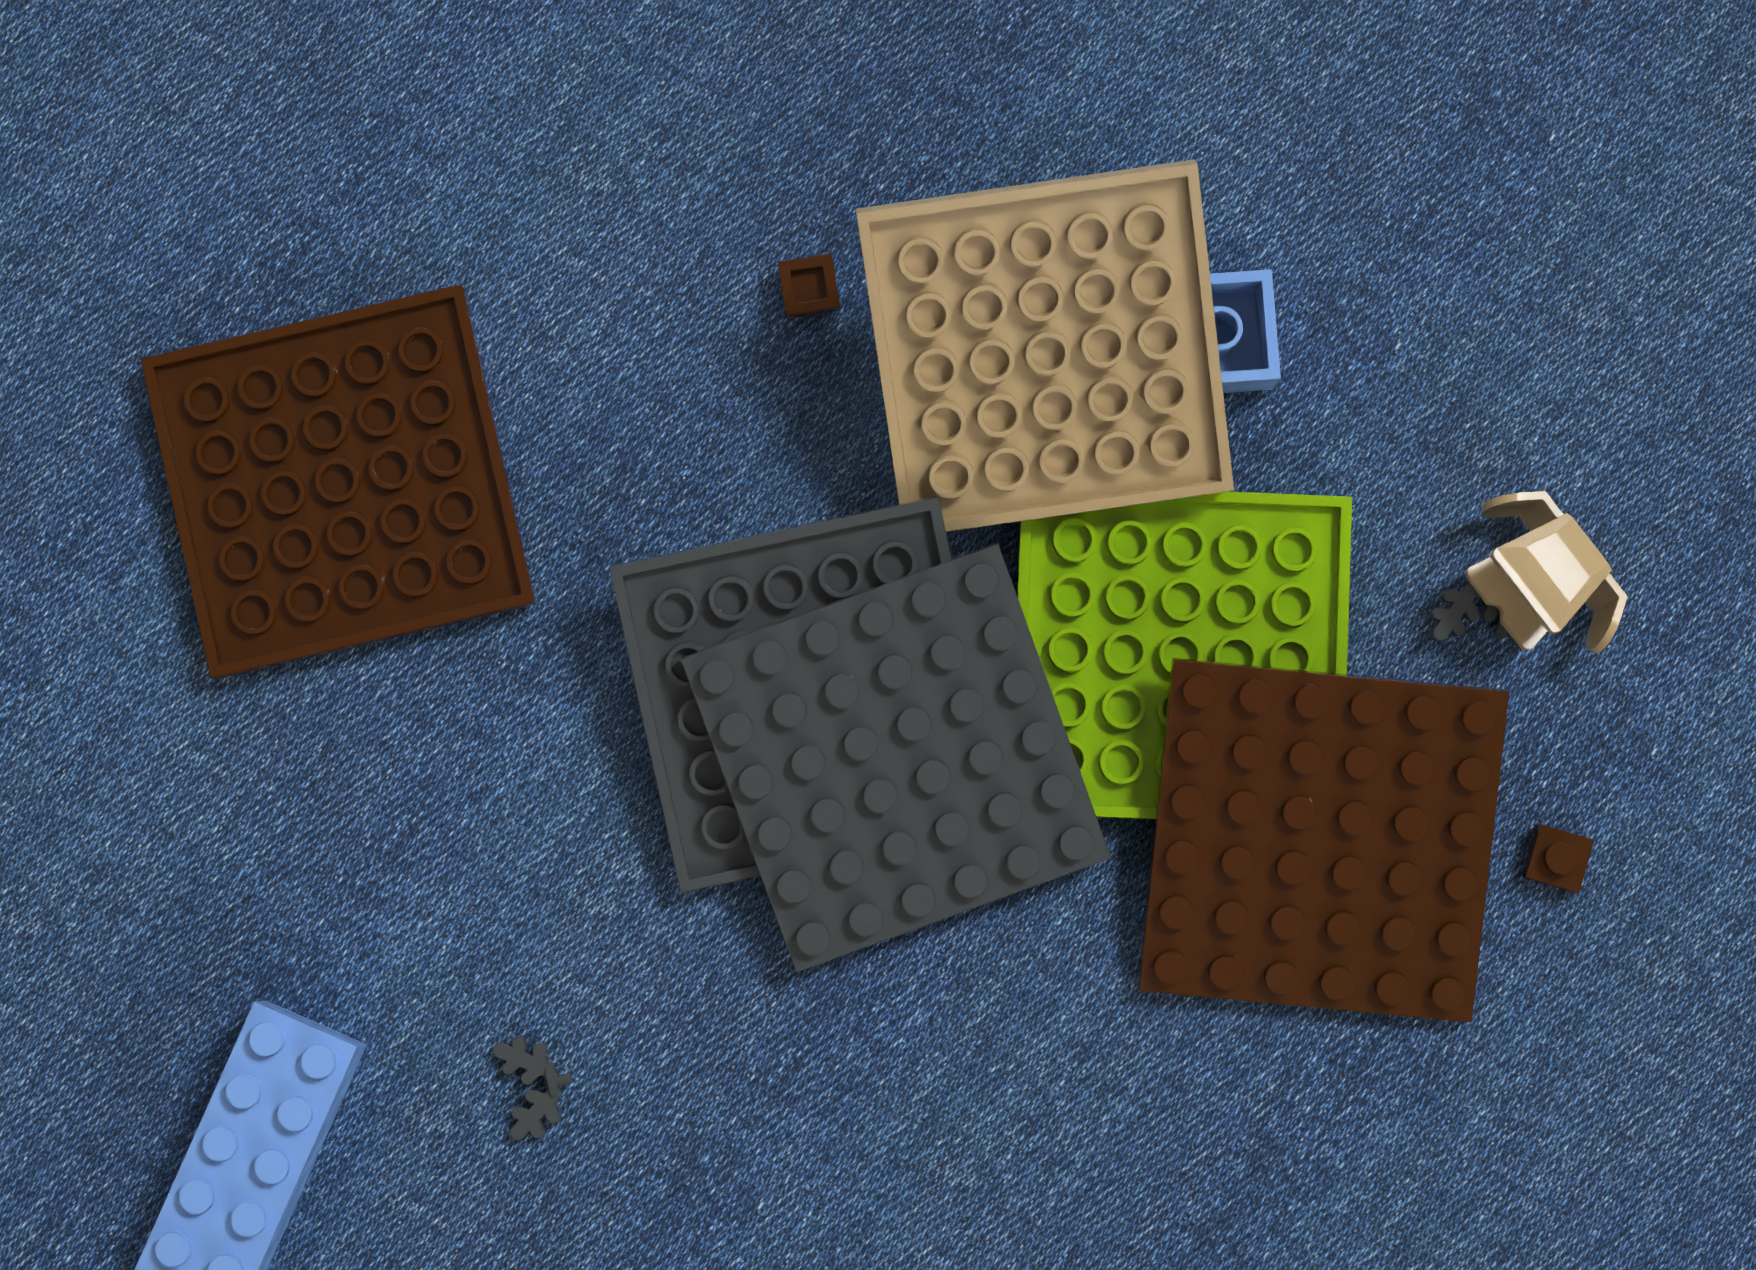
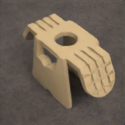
M1546 491L1506 494L1484 502L1481 505L1483 516L1490 518L1519 516L1530 530V532L1492 551L1491 557L1466 570V578L1485 604L1494 606L1499 610L1500 623L1520 648L1528 651L1534 648L1547 631L1550 634H1556L1561 631L1586 602L1594 612L1586 638V648L1594 653H1600L1613 638L1628 598L1610 574L1612 569L1603 555L1574 518L1568 513L1563 514Z

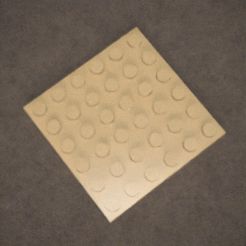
M1195 159L856 209L899 504L938 496L945 530L948 532L1234 490L1199 172Z

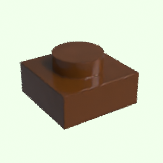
M832 254L778 262L787 319L840 311Z
M1538 824L1534 832L1522 878L1574 894L1579 893L1594 840Z

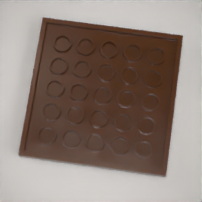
M462 284L141 359L211 679L217 680L537 604L467 297Z
M1172 658L1138 982L1139 990L1472 1022L1509 692L1504 689Z

